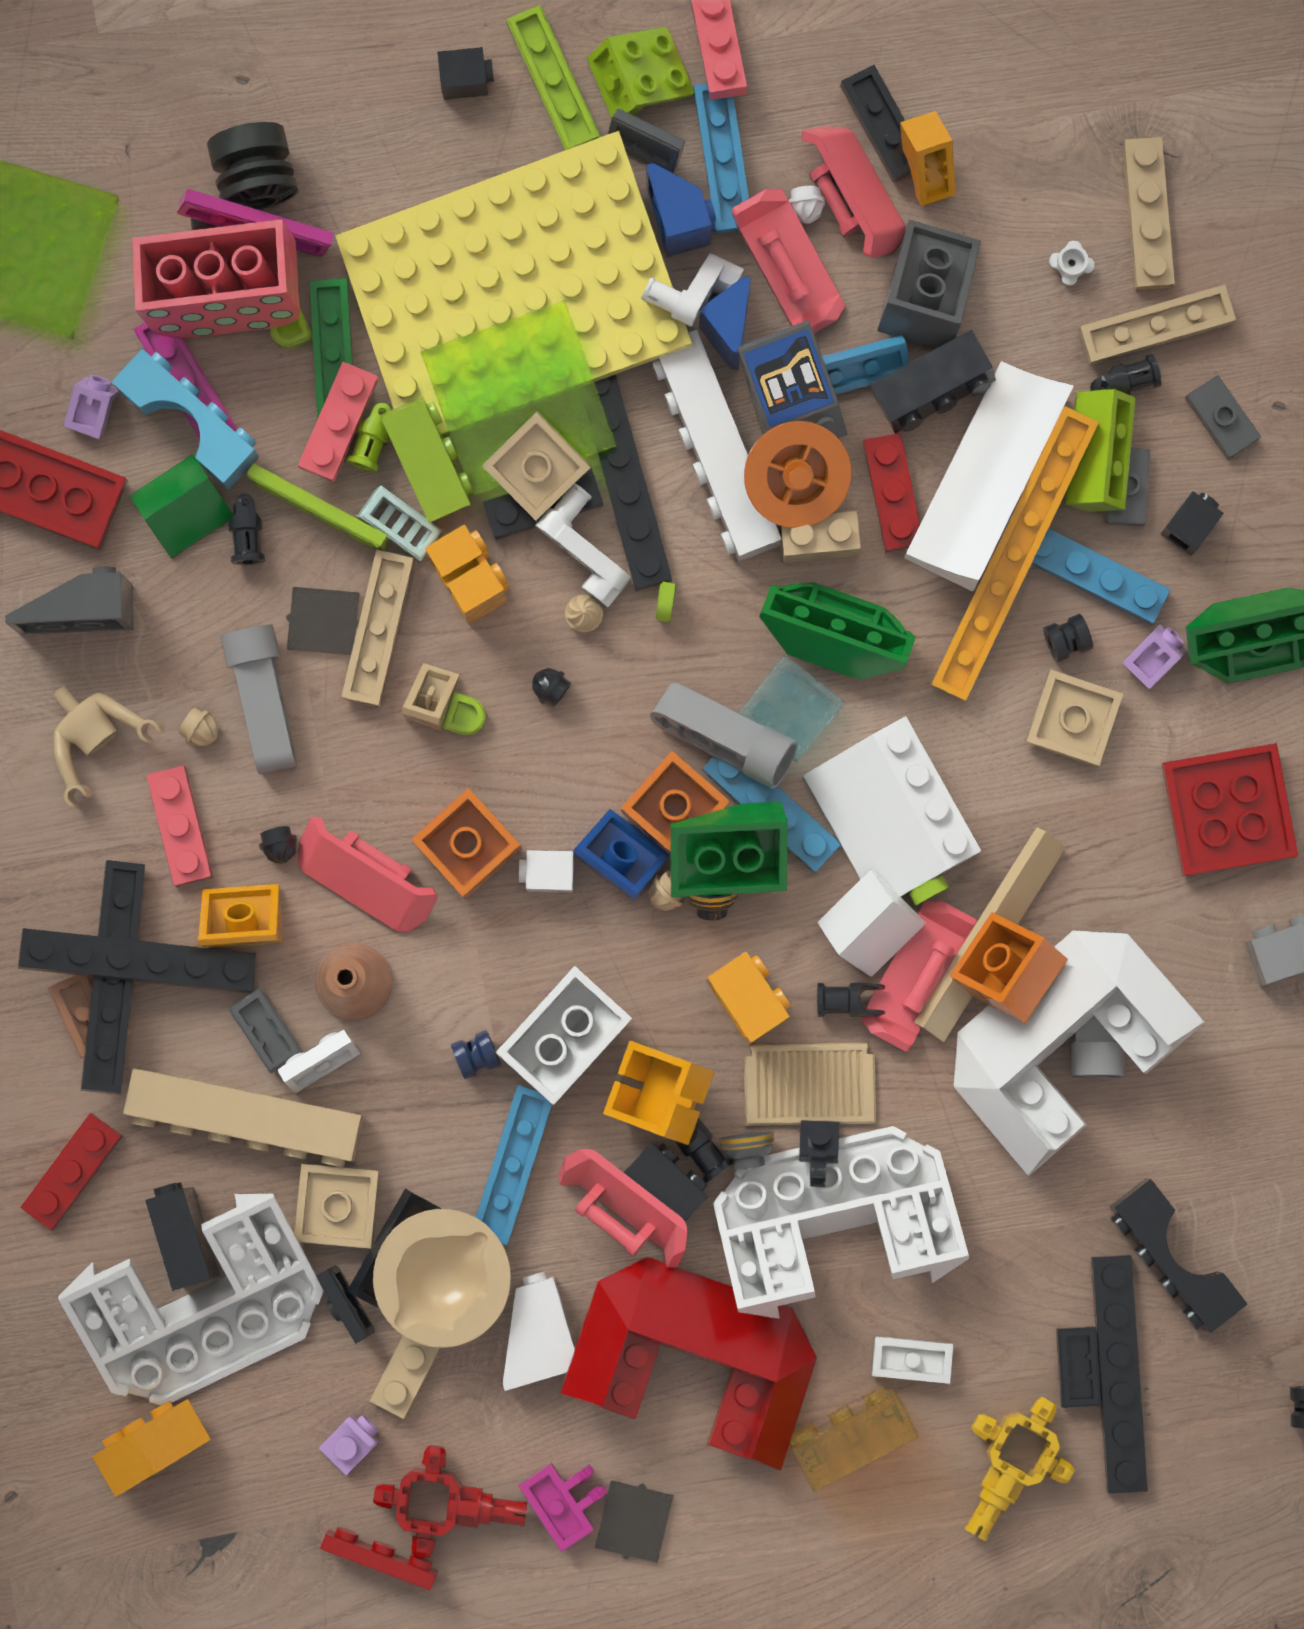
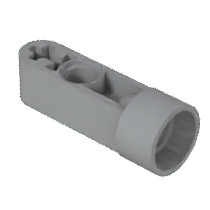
M273 624L241 629L221 635L227 668H234L258 774L297 767L295 750L274 660L280 657Z
M671 683L650 714L653 723L663 731L741 770L744 775L771 789H775L785 777L798 747L796 740L768 726L764 727L678 683Z
M1102 931L1106 933H1117V931ZM1094 1016L1076 1032V1042L1071 1043V1077H1126L1125 1051Z

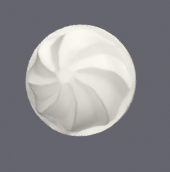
M816 186L794 188L791 190V199L788 200L799 221L804 224H810L819 219L823 206L826 204L825 198L821 196V189Z

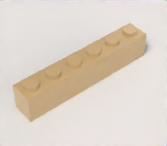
M136 1068L132 1070L123 1114L133 1116L132 1124L155 1128L156 1121L171 1124L170 1132L190 1136L193 1135L194 1129L209 1132L207 1138L209 1140L230 1144L232 1137L246 1139L245 1147L267 1152L269 1145L284 1147L283 1155L306 1159L307 1152L322 1155L321 1163L344 1167L345 1160L355 1161L364 1115Z

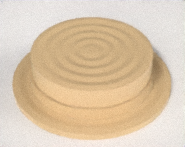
M432 1209L407 1218L386 1237L375 1260L373 1286L382 1314L396 1331L415 1343L429 1347L446 1348L459 1346L476 1339L495 1323L502 1313L509 1296L511 1270L507 1253L501 1241L484 1222L462 1211Z

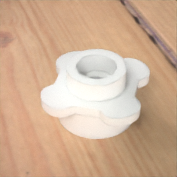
M1078 241L1068 242L1067 246L1060 253H1053L1049 259L1050 266L1058 270L1062 276V282L1068 286L1074 285L1078 277L1084 273L1089 274L1094 269L1093 259L1088 258L1086 251ZM1068 261H1075V265L1070 266L1068 264Z

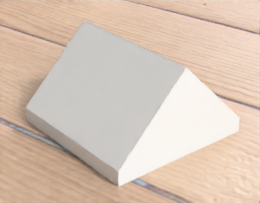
M873 869L817 922L838 955L870 977L926 924Z

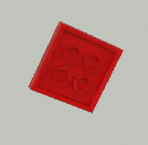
M1277 743L1169 761L1161 764L1182 877L1298 857Z

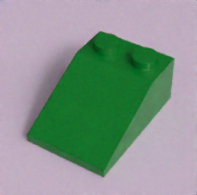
M782 802L742 803L670 824L671 898L787 891L788 821Z

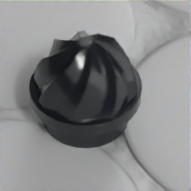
M546 668L534 675L532 690L539 698L540 703L544 704L547 702L552 707H555L572 684L564 678L565 673L563 671L559 672Z
M290 826L276 827L260 833L262 843L259 844V848L264 852L268 860L284 864L295 855L297 836L292 835Z

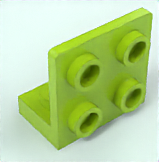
M667 27L607 37L587 57L611 118L618 108L635 116L645 106L686 99L694 94L692 84Z

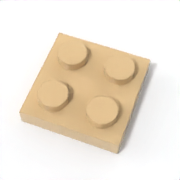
M536 411L483 463L482 467L536 521L591 468V465Z
M1050 669L1025 743L1098 768L1123 693Z
M301 1164L294 1230L298 1241L371 1249L380 1171Z

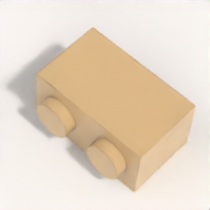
M857 511L833 513L825 520L812 526L807 524L797 528H790L779 525V532L782 538L781 552L783 564L859 556L861 545Z

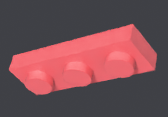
M691 0L710 100L747 95V84L730 0Z
M342 362L299 461V469L333 483L335 482L379 378L377 375Z
M182 765L146 775L174 886L178 887L212 878L213 875L186 767Z

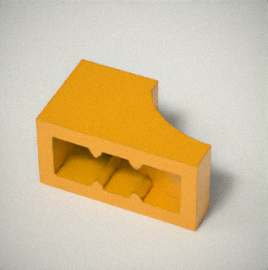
M933 111L900 122L902 150L910 167L915 196L920 206L956 195L953 141L937 112Z

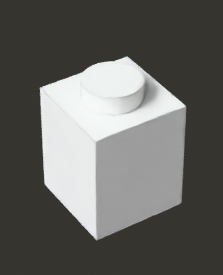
M527 850V860H519V883H526L527 892L573 893V851Z

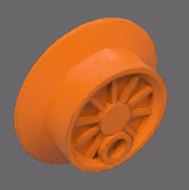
M806 421L783 423L764 433L751 448L744 468L745 490L754 508L772 523L790 528H797L807 524L812 526L831 516L844 501L851 482L850 459L841 441L825 427Z

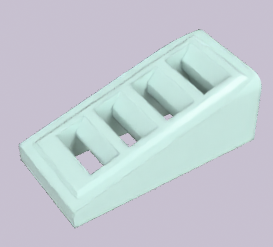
M378 486L356 516L362 522L387 534L390 542L418 561H421L426 555L425 547L434 543L442 532V529L432 522L428 523L427 518L383 486ZM384 501L389 505L377 520L372 515L381 502ZM398 510L401 514L391 529H389L385 524L393 512ZM408 518H410L414 523L402 538L398 535V532ZM423 527L427 532L417 546L414 547L410 542L419 529Z

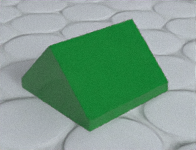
M193 454L129 495L171 559L229 522L233 517V513Z

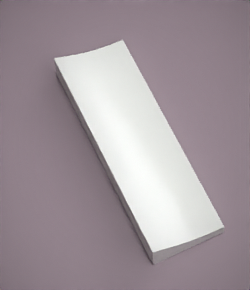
M1002 361L995 372L996 381L992 382L990 388L987 389L904 559L972 592L998 543L1073 388V385L1036 376Z

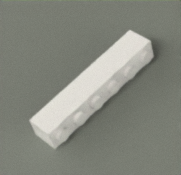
M694 330L689 332L693 343L692 347L659 357V359L651 361V365L657 380L664 379L667 384L669 393L664 394L671 415L679 414L683 424V428L678 429L686 451L689 449L694 451L698 462L692 464L697 480L700 485L707 483L712 497L707 498L706 501L714 520L721 518L726 532L720 534L728 555L735 553L738 562L781 546L782 538L776 524L764 518L754 508L748 498L744 485V468L748 454L698 331Z

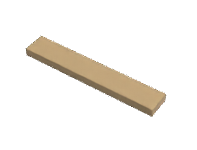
M1038 827L1035 829L926 1002L921 1013L916 1018L914 1023L936 1039L945 1042L973 997L949 975L991 912L1018 925L1066 849L1048 832Z

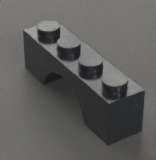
M1145 1178L1109 1206L1115 1214L1110 1218L1113 1224L1124 1237L1129 1233L1139 1245L1134 1249L1136 1254L1148 1268L1154 1264L1163 1276L1158 1282L1172 1299L1176 1296L1181 1299L1187 1307L1182 1313L1196 1330L1202 1327L1204 1331L1212 1333L1248 1305L1224 1273L1216 1271L1209 1274H1192L1179 1266L1173 1259L1167 1245L1166 1235L1169 1221L1175 1209L1152 1179Z

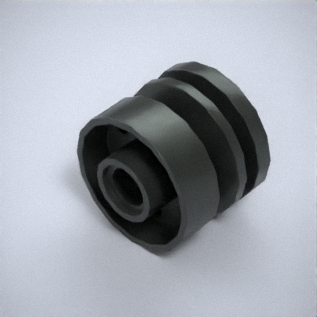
M275 122L247 123L220 131L208 140L207 147L212 168L215 172L221 173L215 181L218 191L221 192L219 194L220 199L260 210L284 203L298 193L296 179L292 177L294 174L292 163L284 161L290 152L283 125Z

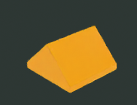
M279 884L202 889L199 946L212 949L282 944L283 933Z

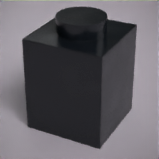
M483 47L437 52L441 90L444 100L488 95L487 83L494 82L492 59L484 60Z
M1192 491L1161 532V535L1192 556L1224 513L1217 509L1219 504L1212 497L1205 493L1198 495Z

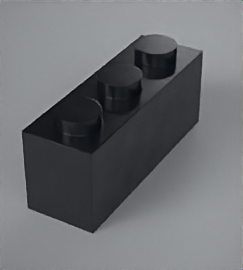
M970 330L870 385L874 397L896 434L902 430L904 432L914 430L923 423L924 418L936 412L942 414L951 410L957 405L958 400L969 394L976 396L990 388L991 383L996 381L989 359L975 334Z

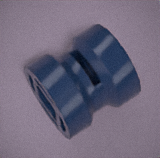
M487 1030L477 1033L474 1039L468 1042L460 1040L451 1044L454 1056L465 1080L475 1076L480 1069H493L501 1065Z

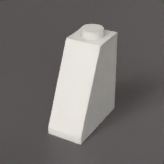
M544 1271L523 1277L524 1285L517 1287L515 1291L503 1377L505 1391L566 1373L575 1350L574 1340L555 1276L546 1278Z

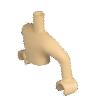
M65 686L59 688L53 694V697L67 712V715L57 725L53 736L56 765L67 787L64 792L65 802L69 806L80 807V804L74 798L77 789L85 797H92L91 789L87 785L80 784L74 770L70 752L71 744L78 746L87 757L101 750L118 734V730L111 722L109 715L137 730L139 738L145 742H153V739L147 734L148 726L152 724L157 731L164 733L165 726L163 723L156 719L144 720L105 694L95 693L81 703H78Z

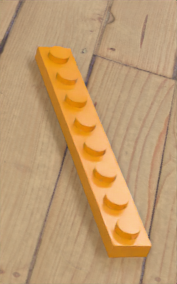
M1066 406L1063 407L931 685L960 699L967 700L1099 424L1098 421Z

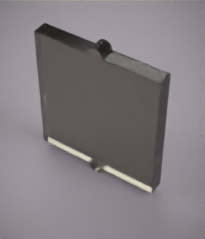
M293 587L291 611L286 616L289 622L287 650L351 655L356 637V628H358L359 624L357 617L360 593Z
M611 1480L595 1548L622 1554L624 1559L634 1557L658 1563L673 1495L647 1489L643 1483L635 1486Z

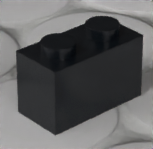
M651 1143L623 1173L686 1221L708 1198L703 1192L708 1185L692 1170L685 1175L675 1165L680 1158L664 1143L658 1148Z

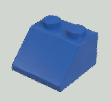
M655 163L646 165L647 190L667 257L709 246L711 243V233L716 232L714 223L716 215L711 199L704 200L699 187Z

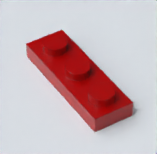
M901 433L863 440V446L885 553L907 549L910 547L920 523Z
M89 1113L20 1208L48 1229L54 1230L123 1135L93 1113Z
M337 1527L336 1532L332 1530L326 1532L320 1547L321 1550L431 1590L438 1570L431 1568L433 1562L430 1560L414 1557L413 1554L410 1555L409 1559L394 1554L396 1548L380 1541H374L372 1545L358 1541L359 1534L346 1528Z

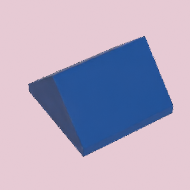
M742 277L700 308L699 328L728 366L735 370H739L740 358L736 347L742 346L751 280L749 277Z
M611 809L606 812L573 851L577 859L634 902L637 901L670 857L653 840Z

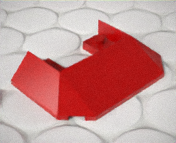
M645 1257L597 1281L560 1394L631 1419H636L659 1347L662 1345L731 1370L707 1445L781 1471L817 1357L793 1308L785 1305L778 1306L780 1319L738 1312L732 1286L678 1267H667L664 1262Z

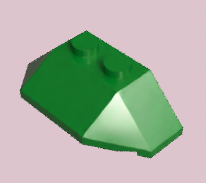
M815 582L796 583L783 587L771 585L759 616L787 655L858 680L905 669L916 638L910 631H906L901 622L885 607Z
M1287 587L1213 603L1185 627L1189 662L1191 665L1201 668L1228 684L1303 668L1304 590Z

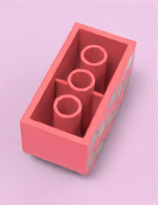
M283 219L132 238L135 311L147 326L159 335L196 338L271 329L291 324L300 317L296 240Z

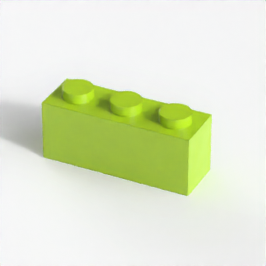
M1116 389L1076 392L1073 410L1098 421L1099 424L1067 488L1066 505L1086 512L1125 510L1135 397Z
M424 396L382 414L381 420L428 523L470 505L471 502L468 495L474 493L473 487L465 471L460 474L457 472L453 460L458 458V454L450 437L443 439L437 425L443 423L434 401L427 404Z

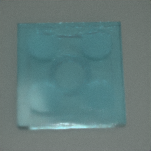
M784 655L738 714L796 740L798 747L793 760L798 763L841 709L845 701Z

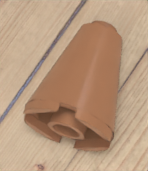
M349 943L336 947L323 958L316 972L315 986L319 1000L329 1012L342 1019L360 1020L373 1016L384 1006L391 994L393 978L388 963L378 951L364 944ZM351 971L353 975L352 982L348 985H343L344 976Z

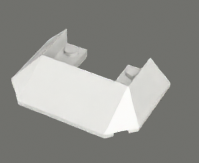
M1072 931L1055 946L1068 960L1026 1024L988 1005L957 1034L954 1088L1028 1176L1087 1126V1123L1041 1071L1038 1065L1095 1016L1145 1074L1205 1023L1129 934Z
M894 1126L839 1138L838 1163H826L825 1187H810L811 1162H799L800 1148L765 1155L764 1166L737 1169L734 1173L735 1177L724 1192L721 1191L713 1203L738 1312L780 1319L778 1306L816 1297L802 1241L807 1238L878 1222L892 1279L929 1271L931 1281L934 1283L969 1259V1253L941 1152L928 1144L923 1146L908 1138L907 1133Z
M235 1194L236 1208L201 1224L202 1232L224 1270L226 1277L157 1309L130 1259L100 1273L92 1262L58 1296L59 1302L111 1393L126 1397L127 1394L149 1399V1403L163 1405L169 1400L172 1403L305 1339L310 1327V1319L316 1304L318 1305L324 1290L274 1194Z

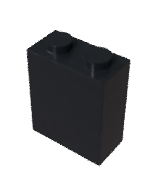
M182 1182L153 1189L155 1197L146 1199L145 1202L172 1291L219 1277L220 1273L213 1250L202 1232L201 1224L204 1223L194 1187L183 1188Z

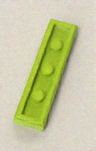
M541 5L506 19V24L564 151L600 138L601 136Z
M254 463L247 473L248 479L256 487L374 550L385 551L390 543L387 534Z

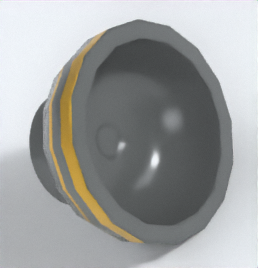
M774 1132L732 1135L719 1138V1142L724 1154L734 1160L735 1169L760 1167L765 1165L764 1155L768 1154L772 1149Z

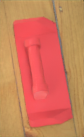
M821 126L802 130L801 140L815 144L825 161L809 175L812 181L817 183L821 189L824 198L840 225L839 230L843 237L849 236L861 228L865 234L864 255L875 258L894 253L902 243L905 225L854 132L844 127ZM831 174L834 180L836 181L839 189L841 190L845 200L847 201L851 211L853 212V217L849 212L846 204L844 203L840 193L838 192L834 182L832 181L830 177Z
M765 189L735 206L731 211L735 224L790 325L793 326L808 320L813 332L816 333L837 321L846 305L782 189Z
M311 817L299 841L298 864L303 873L397 932H411L426 922L438 898L434 888H417L407 882L413 871L411 867L406 864L402 865L360 839V835L351 830L342 841L326 830L321 817Z
M925 901L917 914L926 924L894 955L879 983L885 985V989L875 990L865 1008L866 1010H883L885 1015L860 1018L872 1034L905 1052L910 1050L921 1029L920 1026L914 1023L916 1018L921 1013L926 1002L977 923L975 918L944 901Z
M579 1149L564 1158L558 1173L560 1185H580L589 1192L578 1204L575 1212L582 1217L586 1216L626 1247V1251L632 1256H635L650 1239L664 1250L666 1266L678 1267L686 1251L687 1227L682 1217L596 1151ZM598 1200L637 1229L639 1231L638 1234H633L595 1203Z

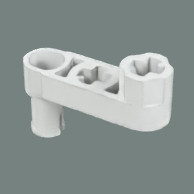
M710 253L687 291L683 290L680 292L651 277L641 300L648 301L671 312L672 318L692 327L699 317L700 308L706 305L712 293L720 294L741 279L744 269Z
M574 483L553 509L549 508L535 526L592 572L582 585V588L606 608H609L631 580V577L572 529L573 525L571 522L588 500L592 498L583 488Z

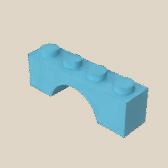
M141 349L111 383L118 392L144 415L160 409H177L193 417L197 421L200 430V445L195 458L206 471L229 490L259 458V455L253 448L257 442L241 427L236 432L225 423L229 417L213 402L208 406L197 398L201 392L189 380L183 377L178 381L172 376L169 371L173 367L160 354L155 352L151 357L145 350Z

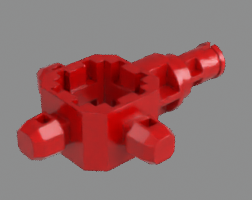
M428 1445L422 1460L425 1469L414 1468L401 1479L400 1489L395 1488V1484H380L375 1487L374 1504L391 1509L392 1505L397 1506L396 1521L404 1531L417 1532L416 1536H412L411 1551L414 1557L429 1558L434 1551L436 1541L432 1536H443L454 1528L455 1525L478 1528V1524L489 1525L490 1522L520 1525V1527L525 1526L526 1515L516 1514L515 1512L526 1514L528 1501L521 1502L493 1498V1494L483 1493V1488L462 1486V1483L453 1472L441 1471V1468L446 1466V1450L443 1446ZM413 1481L433 1482L450 1486L445 1521H427L408 1516Z

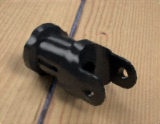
M1149 354L1145 356V360L1125 366L1122 363L1113 365L1106 375L1098 377L1091 383L1090 389L1091 391L1116 389L1131 395V391L1151 385L1154 388H1158L1162 385L1160 369L1154 355ZM1140 373H1144V374H1145V375H1143V376H1139V377H1136V378H1132V377H1131V376H1134V375H1137V374H1140Z
M241 494L236 499L233 508L234 515L228 523L229 532L233 533L234 555L231 557V563L237 565L263 563L266 560L265 554L261 553L259 533L263 529L262 519L255 512V503L252 496ZM246 537L248 541V550L246 548Z
M818 983V1017H824L826 1013H849L850 1017H877L885 1015L883 1010H866L859 1004L860 996L864 991L883 990L885 985L879 983H850L849 987H825L824 983Z
M698 1118L695 1125L697 1128L696 1138L690 1141L689 1145L675 1141L685 1157L692 1158L704 1174L703 1181L707 1183L730 1166L733 1161L723 1156L712 1141V1133Z

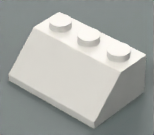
M574 966L496 1053L554 1105L632 1020V1017Z

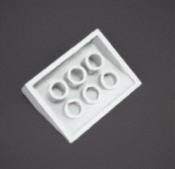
M906 716L803 775L860 880L873 869L901 897L981 852L980 847Z

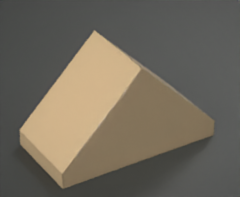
M423 663L402 708L401 713L405 720L442 731L459 674Z

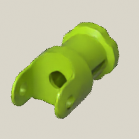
M386 403L376 404L370 412L369 418L359 424L356 431L359 436L352 455H348L346 458V463L366 472L378 473L379 466L377 462L383 445L389 443L390 440L379 413L384 414L390 411L389 405ZM370 442L371 446L367 456H365L366 449Z

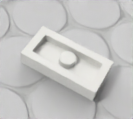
M342 1030L339 1033L334 1032L326 1035L320 1040L319 1045L308 1052L293 1055L287 1060L285 1066L278 1069V1072L285 1084L296 1094L361 1053L353 1039L345 1030Z
M875 1336L871 1375L950 1384L953 1344Z

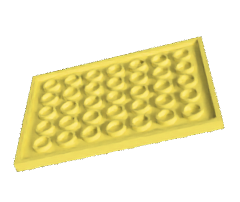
M619 131L335 235L393 409L424 396L427 404L434 401L443 423L437 425L442 437L693 346L685 323L672 318L671 312L648 301L641 300L651 277L673 288Z

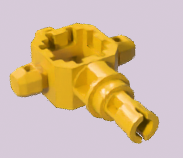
M1041 1396L1029 1410L1032 1412L1030 1418L1020 1412L1004 1415L999 1426L996 1424V1419L985 1414H978L971 1429L983 1440L991 1439L986 1448L991 1466L980 1484L983 1486L979 1497L982 1499L970 1521L965 1526V1530L987 1541L988 1535L1002 1510L1006 1512L1010 1503H1016L1025 1485L1030 1486L1041 1483L1047 1472L1049 1473V1478L1059 1483H1068L1075 1469L1072 1464L1062 1457L1055 1458L1060 1449L1057 1435L1045 1427L1046 1423H1051L1055 1416L1057 1407L1055 1403ZM1017 1423L1046 1439L1045 1448L1034 1468H1031L1029 1473L1016 1468L999 1457L1005 1440Z

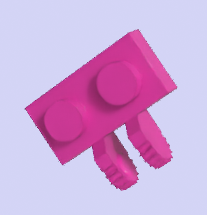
M551 1462L518 1485L561 1552L594 1531L593 1525L583 1510L608 1493L604 1485L590 1490L578 1502L569 1489L578 1483L586 1481L595 1472L590 1464L563 1481Z

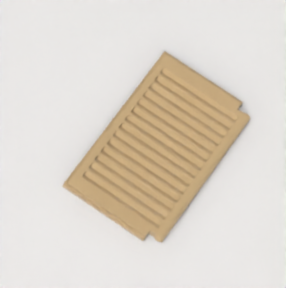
M867 1042L751 1044L749 1047L751 1056H744L745 1126L801 1125V1120L840 1122L839 1124H876L875 1054H867L869 1048Z

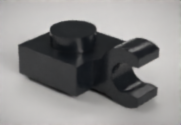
M801 1120L799 1162H811L810 1187H825L826 1163H838L840 1122Z

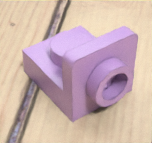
M97 375L84 377L74 385L63 427L100 439L104 435L112 402L119 396L120 392L111 385L110 380Z
M1159 624L1122 663L1150 689L1187 650L1182 646L1184 640L1175 630L1170 627L1165 629Z
M352 1413L319 1449L347 1475L380 1442L375 1436L379 1430L363 1414L357 1418Z

